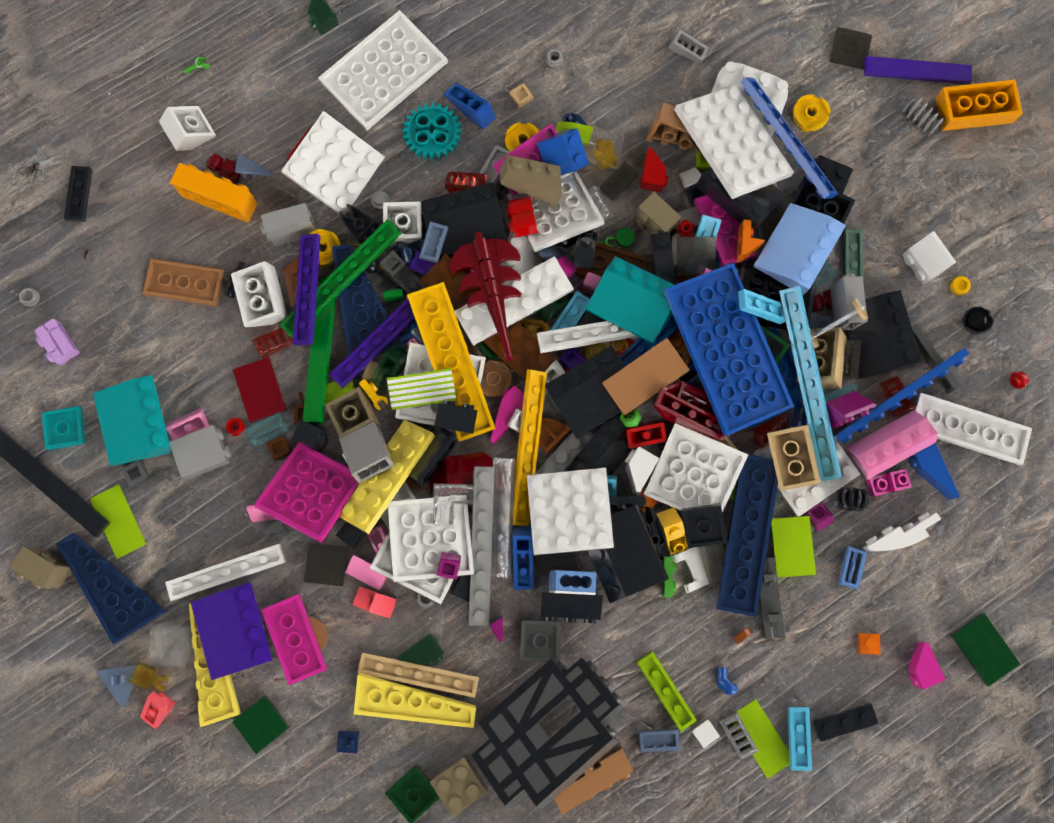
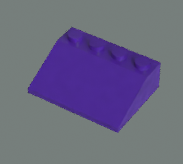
M251 582L191 602L211 680L272 661Z

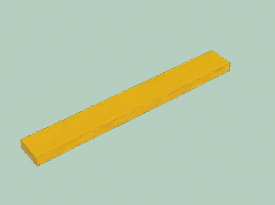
M527 370L509 525L529 526L530 505L527 475H535L547 379V372Z

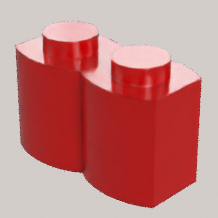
M531 196L509 200V207H506L508 218L512 219V221H508L510 232H514L516 238L538 233Z

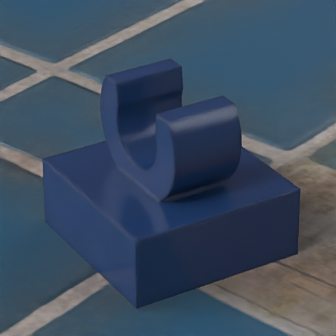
M339 730L337 752L358 753L360 731Z

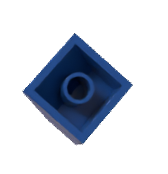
M566 129L536 143L542 161L560 166L561 175L575 172L589 165L578 129Z

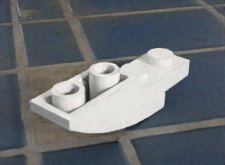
M926 512L918 517L919 521L914 524L910 522L902 528L900 526H889L881 531L882 535L878 538L873 536L865 541L867 545L862 547V549L869 552H879L911 546L929 537L925 529L941 520L937 512L931 514Z

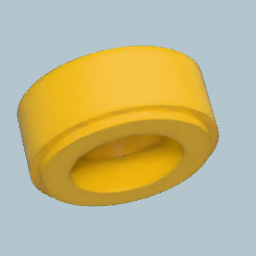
M958 276L950 282V290L957 296L966 294L971 288L969 279L964 276Z

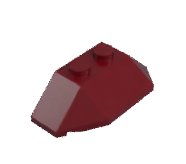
M684 381L660 389L654 408L663 419L712 439L721 441L724 439L720 425L705 392Z
M485 452L445 457L429 479L431 498L473 493L474 466L494 467V490L504 489L507 485L506 469Z

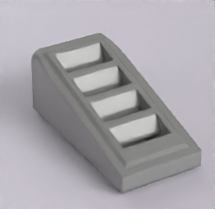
M678 29L667 47L669 50L700 64L709 47L681 29ZM698 49L701 50L699 55L696 54Z
M737 712L719 721L740 760L758 752ZM736 720L738 721V724L732 726L729 729L727 728L726 725ZM740 728L742 729L741 732L734 736L730 734ZM746 736L747 739L738 744L735 743L736 740ZM750 743L751 747L740 752V748Z

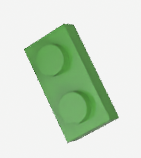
M663 557L662 563L669 579L662 582V597H673V593H676V582L672 580V573L676 571V563L672 561V557Z

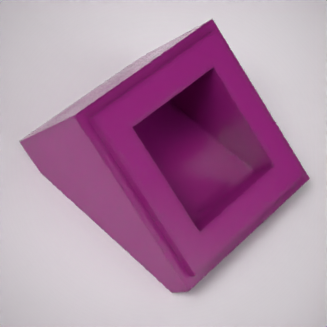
M822 502L805 512L807 516H810V521L817 531L824 529L834 522L833 514Z
M441 552L437 576L456 580L461 556Z
M503 617L490 625L499 642L504 640Z

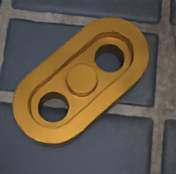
M523 318L518 321L536 339L538 329H542L544 332L550 331L549 325L545 321Z

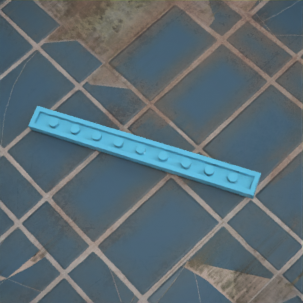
M797 286L779 291L821 481L838 479L842 476L801 287Z

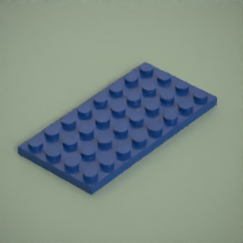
M734 263L663 290L724 436H728L794 407L756 315L740 310L738 292L743 290L744 286Z

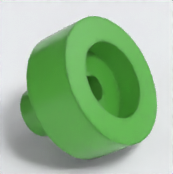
M635 408L626 415L621 413L620 419L626 427H637L642 416L638 409Z

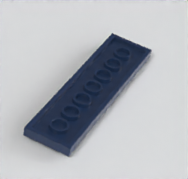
M748 454L737 479L727 538L728 542L726 544L716 609L757 617L778 486L773 459Z

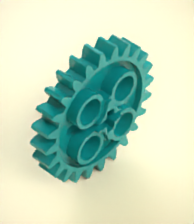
M434 102L431 103V107L424 103L423 109L418 105L417 112L411 110L412 116H406L408 122H403L405 128L402 129L403 139L407 141L406 147H410V152H416L417 158L423 155V160L430 157L431 161H433L434 157H437L440 161V155L447 158V152L453 154L452 147L458 148L457 142H461L459 135H462V130L460 129L461 122H458V116H454V111L448 112V106L442 109L441 103L435 107ZM426 121L427 124L420 125V122ZM441 121L445 122L444 125H438ZM422 138L427 139L425 142H419ZM438 139H445L444 142H437Z

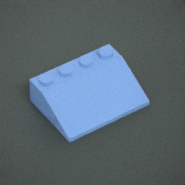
M790 203L753 267L789 288L800 286L802 295H804L810 289L846 225L829 215Z

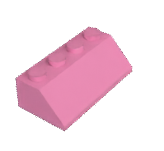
M913 410L846 447V450L868 480L936 443L938 433L926 417Z

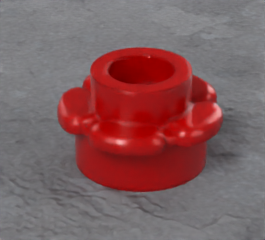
M682 220L676 227L678 235L682 238L691 237L694 234L695 225L692 222L690 223L689 220Z
M1022 371L1012 372L1009 378L1011 386L1016 389L1025 388L1029 382L1028 376Z
M231 418L226 424V431L232 434V436H239L245 430V424H243V420L240 418Z

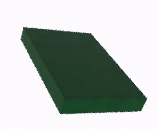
M981 613L951 634V637L986 686L992 685L1020 665V662L985 613Z

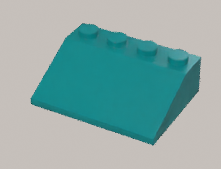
M615 256L605 270L586 307V311L654 344L672 316V311L663 290L674 286V284Z
M153 375L133 378L93 393L110 466L171 453Z

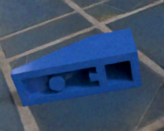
M457 82L443 94L472 123L483 130L496 119L488 101Z
M936 443L908 457L910 466L948 500L960 497Z
M513 526L514 590L534 589L531 526Z

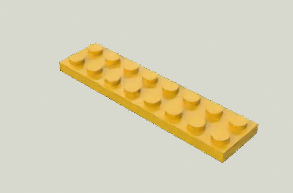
M444 282L407 294L433 370L449 368L452 370L456 400L453 401L455 406L462 407L463 404L474 405V410H478L474 433L455 430L458 441L460 442L496 429Z

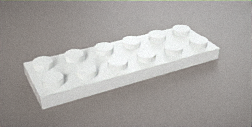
M555 256L521 274L520 281L510 280L503 284L512 286L522 293L520 298L504 299L507 327L574 290ZM485 303L468 308L466 304L454 311L473 346L497 333Z
M924 393L917 395L914 411L927 418L938 433L937 439L1007 462L1023 465L1032 428Z

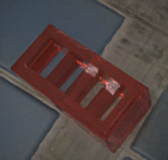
M448 172L445 188L449 193H454L485 184L487 176L480 173Z
M282 327L252 340L263 359L293 344V338L288 334L289 340H285L282 333L286 331ZM278 335H279V337H280V339H281V341H282V343H280V344L278 343V341H277V339H276V336H278ZM271 339L275 345L273 347H271L269 343V340ZM265 343L268 349L264 350L262 344Z
M898 376L879 383L886 399L893 396L891 392L900 391L905 388ZM890 384H896V386L889 389L887 387ZM904 398L900 403L905 404L906 407H897L892 413L896 418L917 408L912 399L907 400Z
M787 412L752 429L754 441L760 449H763L769 443L767 433L789 427Z

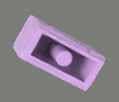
M51 319L35 329L34 332L37 335L35 340L42 348L45 347L47 351L45 355L50 362L63 365L70 358L80 353L59 321Z

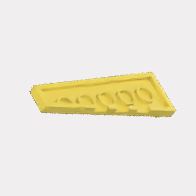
M189 603L191 632L193 634L192 645L195 654L194 667L197 676L196 689H198L199 723L200 727L239 715L241 711L231 674L214 680L210 678L192 606Z
M359 673L357 676L354 714L474 728L476 705Z

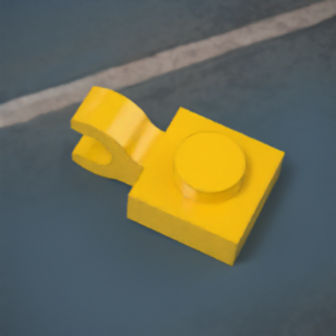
M363 379L359 382L378 411L381 410L378 406L380 401H385L387 405L389 404L386 397L376 394L378 389L372 381L368 383L366 379Z

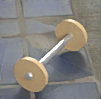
M855 298L852 300L855 310L815 333L810 329L813 347H819L816 337L854 315L859 314L863 320L868 319L864 309L865 306H862L859 300Z

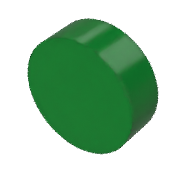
M622 228L617 232L616 242L620 247L627 248L633 244L635 235L631 229Z

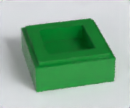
M402 289L383 292L386 303L405 301Z

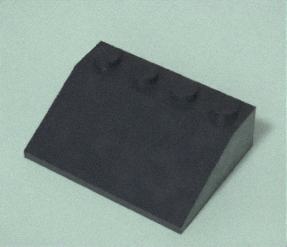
M711 166L701 175L696 184V187L701 192L707 195L738 223L741 224L744 219L751 220V228L754 229V232L787 197L773 184L732 199Z
M493 182L421 201L427 229L430 221L448 226V232L439 260L445 254L452 257L461 246L473 243L476 232H481L483 238L487 240L496 238L508 242L498 193Z
M742 261L739 277L744 289L782 303L779 291L789 289V287L753 267L755 262ZM818 275L810 289L802 295L808 324H810ZM756 316L758 322L762 325L788 330L786 322L778 324Z
M901 290L865 299L868 322L854 330H846L859 379L913 368L922 363Z
M612 345L545 384L576 439L622 413L602 384V382L625 367Z
M637 505L611 515L614 548L587 550L609 603L669 579Z

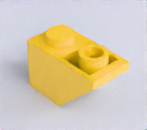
M672 507L656 513L667 539L665 544L670 556L688 550L683 521L675 508Z

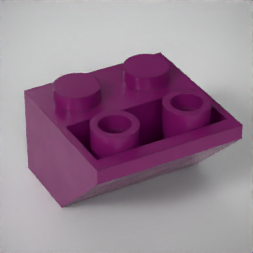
M856 391L826 402L830 425L833 429H836L846 423H851L870 414L869 410L876 407V405Z

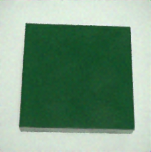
M266 695L232 722L255 754H258L290 728Z
M417 764L385 792L386 796L409 823H414L440 799L430 780Z

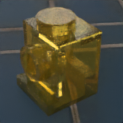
M603 138L595 142L594 156L596 161H598V171L616 166L618 158L612 139Z
M603 343L586 345L582 355L588 360L608 347Z

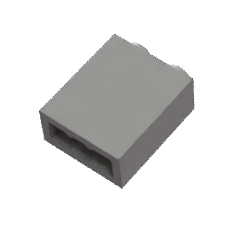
M306 203L261 215V230L263 234L265 233L267 240L270 239L274 245L298 239L300 235H306L316 230L313 216Z
M846 274L842 279L837 280L835 284L830 286L833 321L855 310L852 302L855 298L859 300L862 306H865L864 309L866 311L863 276ZM856 314L835 327H840L842 331L854 330L868 322V319L863 320L859 314Z
M374 421L339 439L350 472L359 484L395 466L382 432Z
M211 425L169 442L181 478L189 480L231 463L229 458L231 457V452L223 442L225 435L221 428L219 429L215 425Z

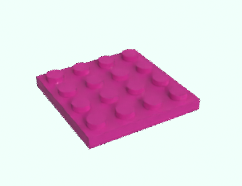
M298 443L257 499L254 506L260 511L322 543L359 483L353 477L348 467Z

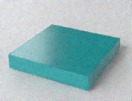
M81 406L41 412L45 450L50 451L86 444Z

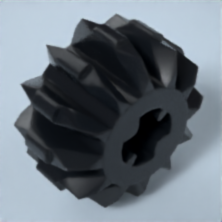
M840 488L836 491L835 507L845 511H864L868 509L869 493L859 488Z

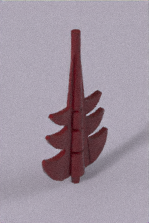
M476 232L473 243L461 246L454 253L450 263V272L455 274L461 270H473L462 280L459 288L460 292L471 288H480L479 291L469 298L467 307L471 308L484 303L487 305L502 344L505 360L511 361L513 356L508 338L504 299L520 298L522 293L512 286H502V283L510 280L520 281L521 276L513 268L500 266V264L506 261H520L521 256L511 243L496 238L487 240L483 238L481 232Z

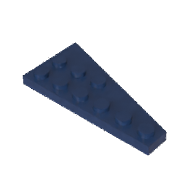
M351 244L332 247L335 270L354 252ZM365 271L339 294L348 355L388 318ZM399 336L381 353L405 350Z
M72 533L56 543L113 645L121 642L168 612L76 533Z

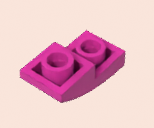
M907 469L874 476L868 480L865 479L870 497L912 487Z

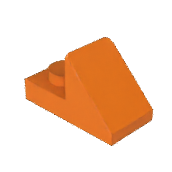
M744 219L738 229L736 262H742L760 249L765 242L762 239L752 238L754 229L751 228V220Z

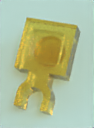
M139 662L136 665L130 683L148 690L154 685L156 689L164 692L166 686L162 685L160 681L168 682L170 677L156 675L157 668Z

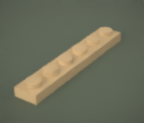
M362 652L357 672L474 698L479 682L478 676Z

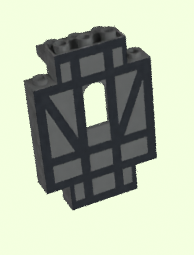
M551 658L478 722L489 739L472 753L471 757L504 806L513 808L528 795L536 807L543 809L619 742L615 738L617 733L608 723L611 720L619 723L624 718L620 713L625 709L621 705L623 700L615 691L613 693L608 688L610 683L603 675L599 677L595 672L598 668L591 660L587 662L585 659L580 658L567 670L561 661L556 662ZM564 701H574L577 705L576 716L550 738L540 725V722Z

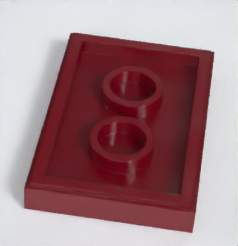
M269 357L232 369L250 423L287 411Z

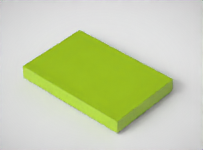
M810 516L772 518L770 530L777 577L816 575Z

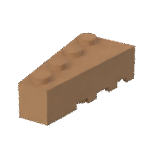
M663 102L650 123L646 141L652 142L654 139L661 141L663 145L668 146L669 143L679 145L680 149L693 148L697 153H702L674 111L675 106Z
M621 746L604 754L554 799L562 815L584 801L593 798L597 793L608 790L615 782L619 780L624 781L631 776L630 773L633 772V769Z

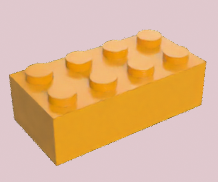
M1016 79L943 87L935 97L939 119L944 117L940 125L941 131L1011 124L1023 114Z
M179 163L170 181V184L182 197L249 223L258 204L250 193L249 188L245 185L232 184L225 177L217 178L213 173L204 170V172L199 171L197 167L191 164L184 165Z

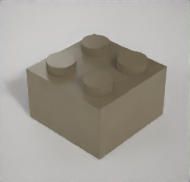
M653 192L638 206L634 220L640 229H644L649 233L650 237V234L669 232L671 235L676 230L681 216Z
M360 387L325 404L340 438L373 421L377 426L381 425L366 392Z
M26 546L21 548L9 567L15 571L14 574L16 576L31 580V585L34 587L50 590L52 588H61L71 572L67 563L42 548Z
M465 754L435 775L430 781L452 817H455L481 798L488 790Z

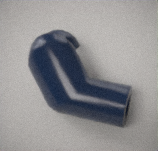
M567 113L563 116V122L587 125L578 114Z
M398 242L395 246L396 251L402 254L403 260L407 265H411L415 257L413 249Z

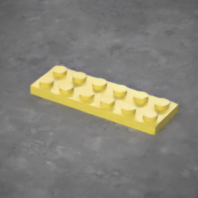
M404 420L387 444L395 466L360 483L344 506L339 517L369 534L427 450L435 435L424 428Z

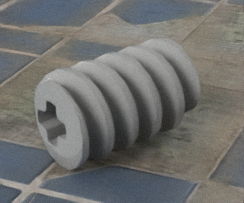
M914 98L901 113L908 112L907 118L914 116L912 123L914 124L919 121L917 128L925 126L922 132L930 131L929 137L942 124L944 117L937 119L939 112L931 114L934 108L926 109L928 102L920 104L923 98Z

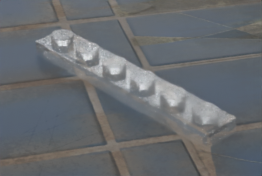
M494 458L491 576L510 578L515 459Z

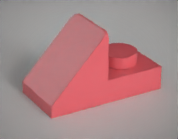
M359 586L353 605L368 610L371 613L391 618L397 599Z
M153 691L146 700L140 718L156 729L174 707L175 702L163 692L157 694Z

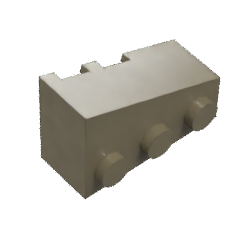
M506 155L500 168V184L520 194L525 192L533 196V200L537 202L539 200L550 204V208L555 209L562 196L560 166Z

